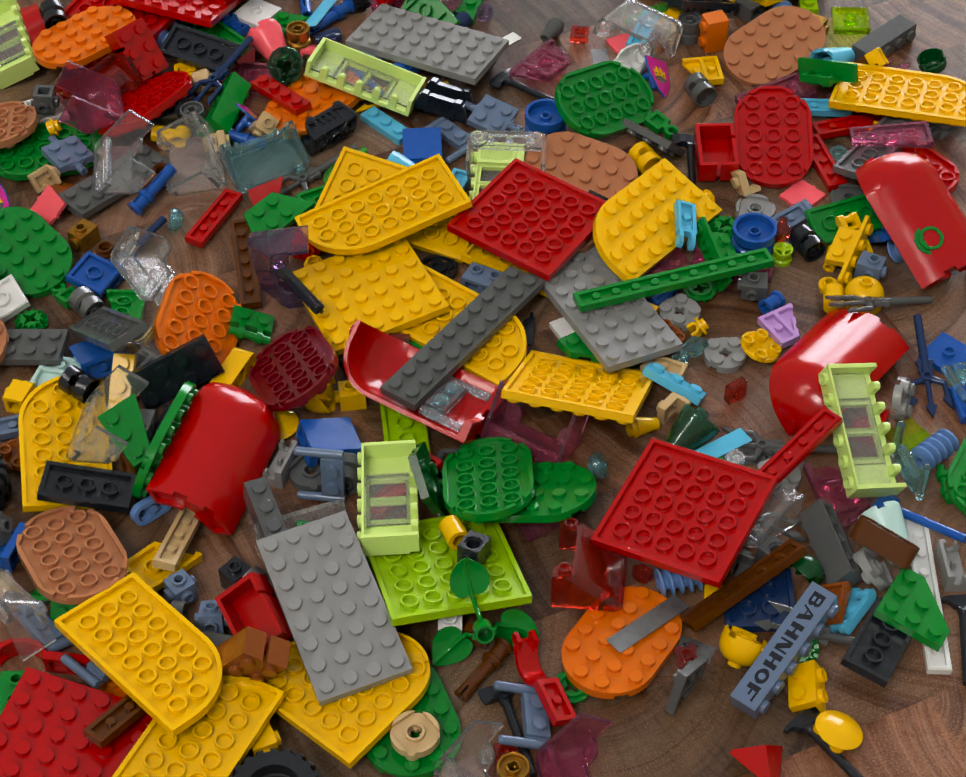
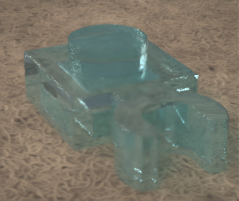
M692 336L683 344L682 350L673 354L671 359L687 363L690 357L701 355L709 343L706 338Z

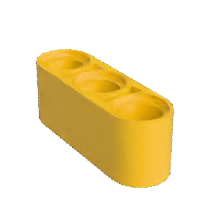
M233 348L222 363L225 372L212 378L210 383L219 382L241 387L249 375L250 367L255 366L256 354L241 348Z

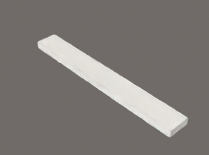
M904 518L909 541L920 548L910 566V570L925 577L943 615L929 528ZM947 637L938 652L922 643L926 674L951 675L952 664Z

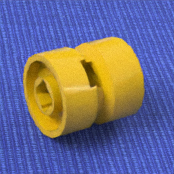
M646 142L636 143L628 153L641 174L662 160Z

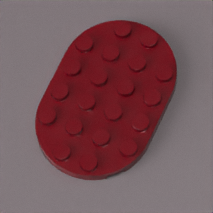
M306 326L305 330H298L296 328L274 339L258 354L255 366L250 367L249 380L260 399L273 411H285L295 407H304L310 399L327 389V384L337 371L339 359L319 329L311 326Z

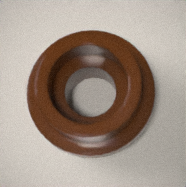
M102 241L97 244L95 253L104 259H109L115 255L116 249L111 242Z

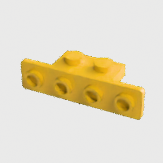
M865 215L859 230L839 226L825 258L826 264L842 267L837 281L844 289L852 279V272L856 268L861 252L865 251L868 236H871L874 225L871 223L870 216Z

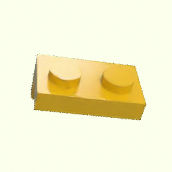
M815 660L798 663L795 673L792 676L788 675L789 709L792 712L816 707L819 712L826 711V703H828V694L825 690V682L828 680L827 673Z

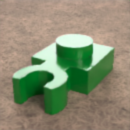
M658 110L644 119L646 127L657 135L662 132L667 140H671L672 133L678 134V127L671 125V120Z
M60 283L59 289H50L56 302L66 309L71 308L68 300L76 288L73 286L66 288L64 283Z

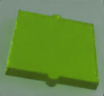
M912 418L901 424H896L894 428L885 434V438L891 443H895L896 448L909 460H911L910 451L912 448L931 436Z

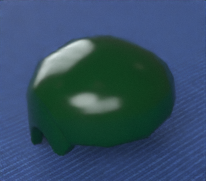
M939 48L926 49L917 57L921 72L939 74L945 70L947 64L946 56H944L943 51Z
M809 554L804 555L796 563L789 566L790 568L794 567L796 569L795 574L803 575L810 584L813 581L820 585L824 580L825 574L822 565L817 558Z

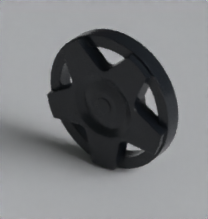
M433 254L421 261L425 266L452 280L457 274V263L454 259Z

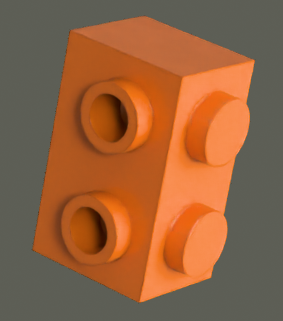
M723 10L702 14L701 22L699 23L700 37H698V44L706 54L724 50L728 37L729 19Z

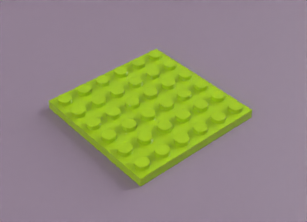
M447 516L419 520L420 551L410 552V554L366 556L387 607L392 627L475 613L470 595L465 598H458L450 588L449 580L451 572L457 564V551L449 547L439 530L441 520ZM460 519L468 532L473 530L491 537V555L483 564L489 573L490 583L483 593L474 594L480 612L532 603V594L499 523L484 522L482 524H475L472 521Z

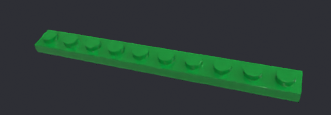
M765 247L573 293V301L579 312L582 313L774 267L775 260Z

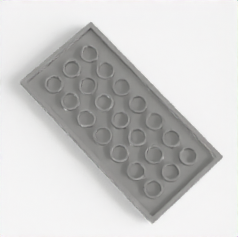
M382 3L345 40L346 46L355 50H361L375 56L472 85H476L509 47V40L499 36H493Z
M596 247L591 248L585 253L577 252L549 282L528 272L530 275L544 281L542 291L607 373L681 351L683 348L681 340L645 298L582 313L579 312L573 301V293L622 281L605 264Z
M346 511L256 540L257 548L319 706L413 673V668L395 626L392 627L387 607Z

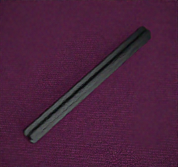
M277 256L274 258L270 257L269 266L314 314H322L324 312V305Z

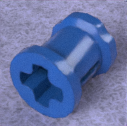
M775 290L770 293L769 297L758 302V308L762 314L769 313L778 307L784 306L786 304L785 297L781 292Z

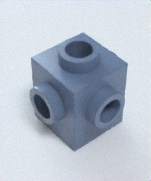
M863 250L856 263L854 278L857 276H871L878 281L881 278H885L888 267L885 266L887 257Z
M183 568L176 573L170 574L163 580L165 588L163 595L169 603L173 600L187 601L188 606L199 600L196 589L198 582L192 574L188 575Z
M216 600L201 601L199 612L194 615L195 627H199V630L224 634L225 627L228 624Z

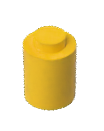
M839 283L826 284L823 287L824 311L828 313L832 310L844 309L845 306L842 308L829 307V303L835 300L825 298L827 295H844L843 286Z
M449 515L443 518L439 524V530L452 550L457 551V545L468 533L465 526L456 515Z

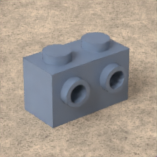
M472 262L462 275L461 284L480 294L503 272Z

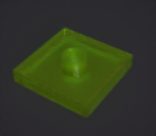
M831 7L833 34H870L871 29L867 7Z

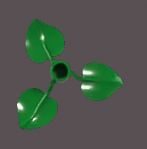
M468 557L461 559L454 566L449 580L450 588L458 598H465L470 595L478 620L472 626L473 633L464 632L462 634L459 628L449 626L440 629L435 634L432 642V663L434 666L451 665L468 657L472 651L473 644L467 637L472 638V640L477 639L481 644H488L494 639L496 634L497 638L505 639L512 647L513 632L518 631L521 638H528L529 631L535 630L539 638V632L534 621L527 613L520 609L504 611L501 615V622H496L492 627L489 620L482 618L474 594L483 593L490 583L487 569L482 564Z

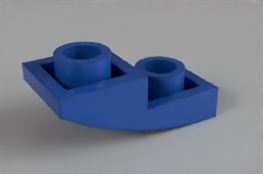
M229 12L220 20L241 36L246 35L250 30L248 24L238 21L236 14Z

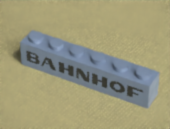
M811 582L731 693L732 705L756 720L760 714L764 715L771 705L770 700L774 695L780 694L784 688V681L787 676H792L798 668L797 662L802 656H807L812 648L811 643L814 638H819L826 627L824 624L829 618L833 619L839 609L837 595L815 582Z

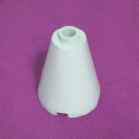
M898 501L883 502L884 507L878 509L875 505L861 514L873 519L909 541L902 509ZM887 560L891 564V566H897L898 568H901L898 565Z

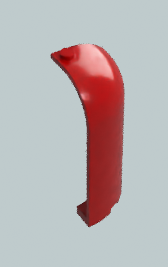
M895 152L876 159L872 157L863 163L864 165L856 169L857 180L863 193L922 289L928 290L951 277L950 272L958 270L960 273L966 270V218L938 172L928 160L914 153ZM928 226L938 228L944 237L943 244L936 250H930L932 254H925L918 250L914 243V234L918 228L920 231ZM927 230L923 233V241L925 240L928 246L933 247L939 244L940 236L936 231Z
M848 309L829 311L776 361L771 370L769 379L770 398L774 411L787 435L790 436L799 432L821 409L827 407L823 401L818 374L827 364L876 363L877 367L870 373L871 382L878 381L909 349L898 332L892 327L889 329L880 322V318L868 312L864 314L860 312L847 313ZM849 408L841 409V413L845 412Z
M357 319L356 323L349 330V337L344 349L343 363L348 380L358 392L464 444L471 443L475 440L476 434L482 435L489 428L490 423L488 421L493 414L496 416L499 414L507 400L501 398L503 388L461 368L416 411L381 394L380 387L420 349Z
M219 382L206 384L193 399L146 490L157 504L172 506L181 511L185 507L195 513L194 518L202 522L213 534L233 535L246 508L243 498L244 482L261 478L279 441L281 424L278 417L260 398L245 389Z

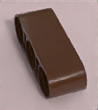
M860 515L850 533V537L906 570L910 568L920 550L912 542L865 515Z

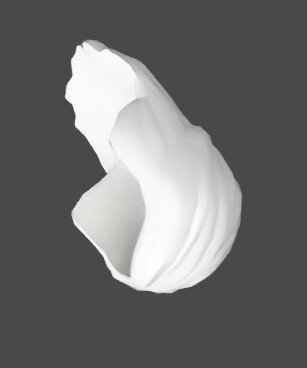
M634 43L621 49L613 61L621 62L622 66L628 69L632 67L642 74L648 69L644 55L651 57V53L645 45Z

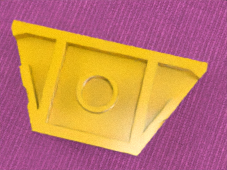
M154 541L128 559L129 568L127 575L134 572L155 592H158L164 587L163 580L170 574L176 573L182 568L187 572L202 561V553L195 552L194 555L185 553L175 572L152 567V560L161 545L160 542Z

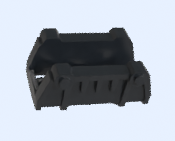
M433 77L418 95L413 109H421L426 114L433 113L438 117L448 118L452 122L456 120L466 124L472 111L466 109L464 103L468 101L474 104L472 89L456 87L440 82L439 78Z
M337 100L333 103L332 107L320 114L306 118L305 129L308 135H303L302 144L307 153L313 157L317 152H323L328 146L338 143L341 139H345L349 133H354L357 125V113Z

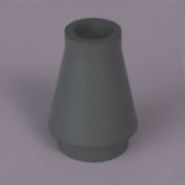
M558 17L549 19L540 36L541 40L549 43L550 40L562 33L564 22Z

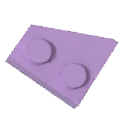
M791 303L758 317L757 324L766 330L769 337L779 344L782 349L799 341L800 335L796 327L797 322L793 315V305Z

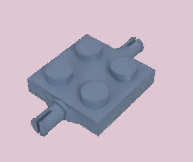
M487 94L477 105L468 101L464 103L466 109L472 111L471 116L467 120L468 125L499 140L509 130L521 134L523 127L514 123L515 118L519 114V109Z
M55 135L48 137V141L51 143L41 147V154L59 170L60 174L69 170H78L83 176L88 173V169L84 165L95 161L94 154L76 135L62 140H58Z

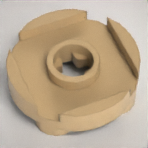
M415 710L403 712L393 720L390 731L391 745L397 753L405 756L407 760L416 761L419 758L431 754L440 744L439 724L431 714L424 711L423 714L415 713ZM414 731L417 733L420 731L421 733L419 737L412 738L410 732Z

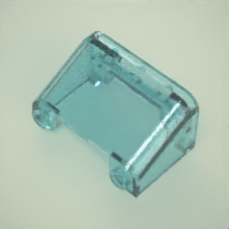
M292 120L283 123L284 127L279 130L277 128L273 129L272 133L240 144L235 142L233 147L230 146L229 142L219 146L218 155L237 191L247 193V190L252 189V187L292 173L300 174L307 170L306 167H308L310 162Z

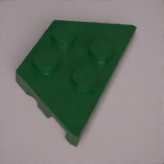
M426 442L416 444V448L411 451L408 460L420 498L433 515L438 514L439 517L449 516L443 499V486L441 483H438L436 476L438 470L435 463L431 461Z

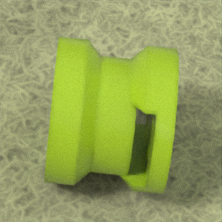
M778 242L774 245V253L772 255L775 260L774 265L787 267L791 264L794 250L791 244Z

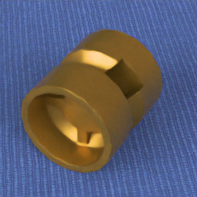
M293 21L286 26L288 50L294 55H305L301 54L300 50L311 45L310 27L304 21Z
M517 752L502 755L496 766L497 777H529L530 765L528 759Z

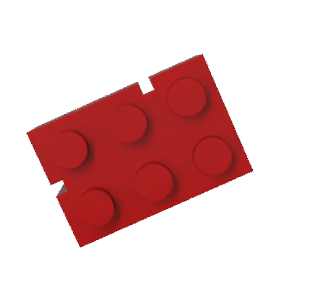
M143 17L133 20L104 36L112 52L123 47L124 51L115 54V57L131 86L139 84L169 67Z
M696 123L693 143L698 182L716 181V178H719L720 181H731V172L739 170L734 123Z
M251 571L215 597V600L233 636L247 626L267 633L264 649L265 655L270 635L287 641L293 637L277 597L271 596L274 594V591L266 575Z

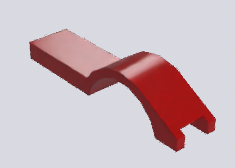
M37 3L20 8L32 45L40 35V32L46 29Z
M535 630L529 631L528 638H521L518 631L513 632L512 642L519 675L524 683L530 687L534 686L552 726L574 724L578 717L558 677L548 678L540 666L538 658L539 638Z
M14 637L0 642V667L15 656L28 654L40 658L44 663L46 672L77 675L61 662L62 655L68 654L84 668L91 661L86 655L47 651L40 642L29 637Z

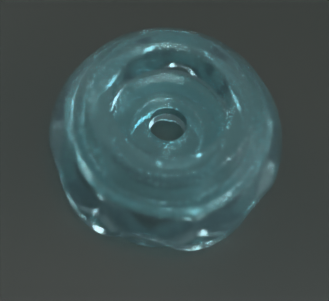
M176 207L170 208L171 213L168 216L167 230H170V232L178 231L182 226L183 212Z
M592 453L587 460L588 469L595 478L605 479L609 475L607 472L608 464L603 461L602 453Z

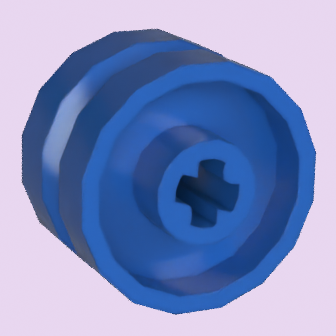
M538 99L527 105L525 109V136L530 142L534 143L541 137L551 133L566 131V123L556 109L555 100Z
M757 212L738 216L733 223L731 239L736 253L740 254L766 247L772 256L778 229L776 222L771 217Z

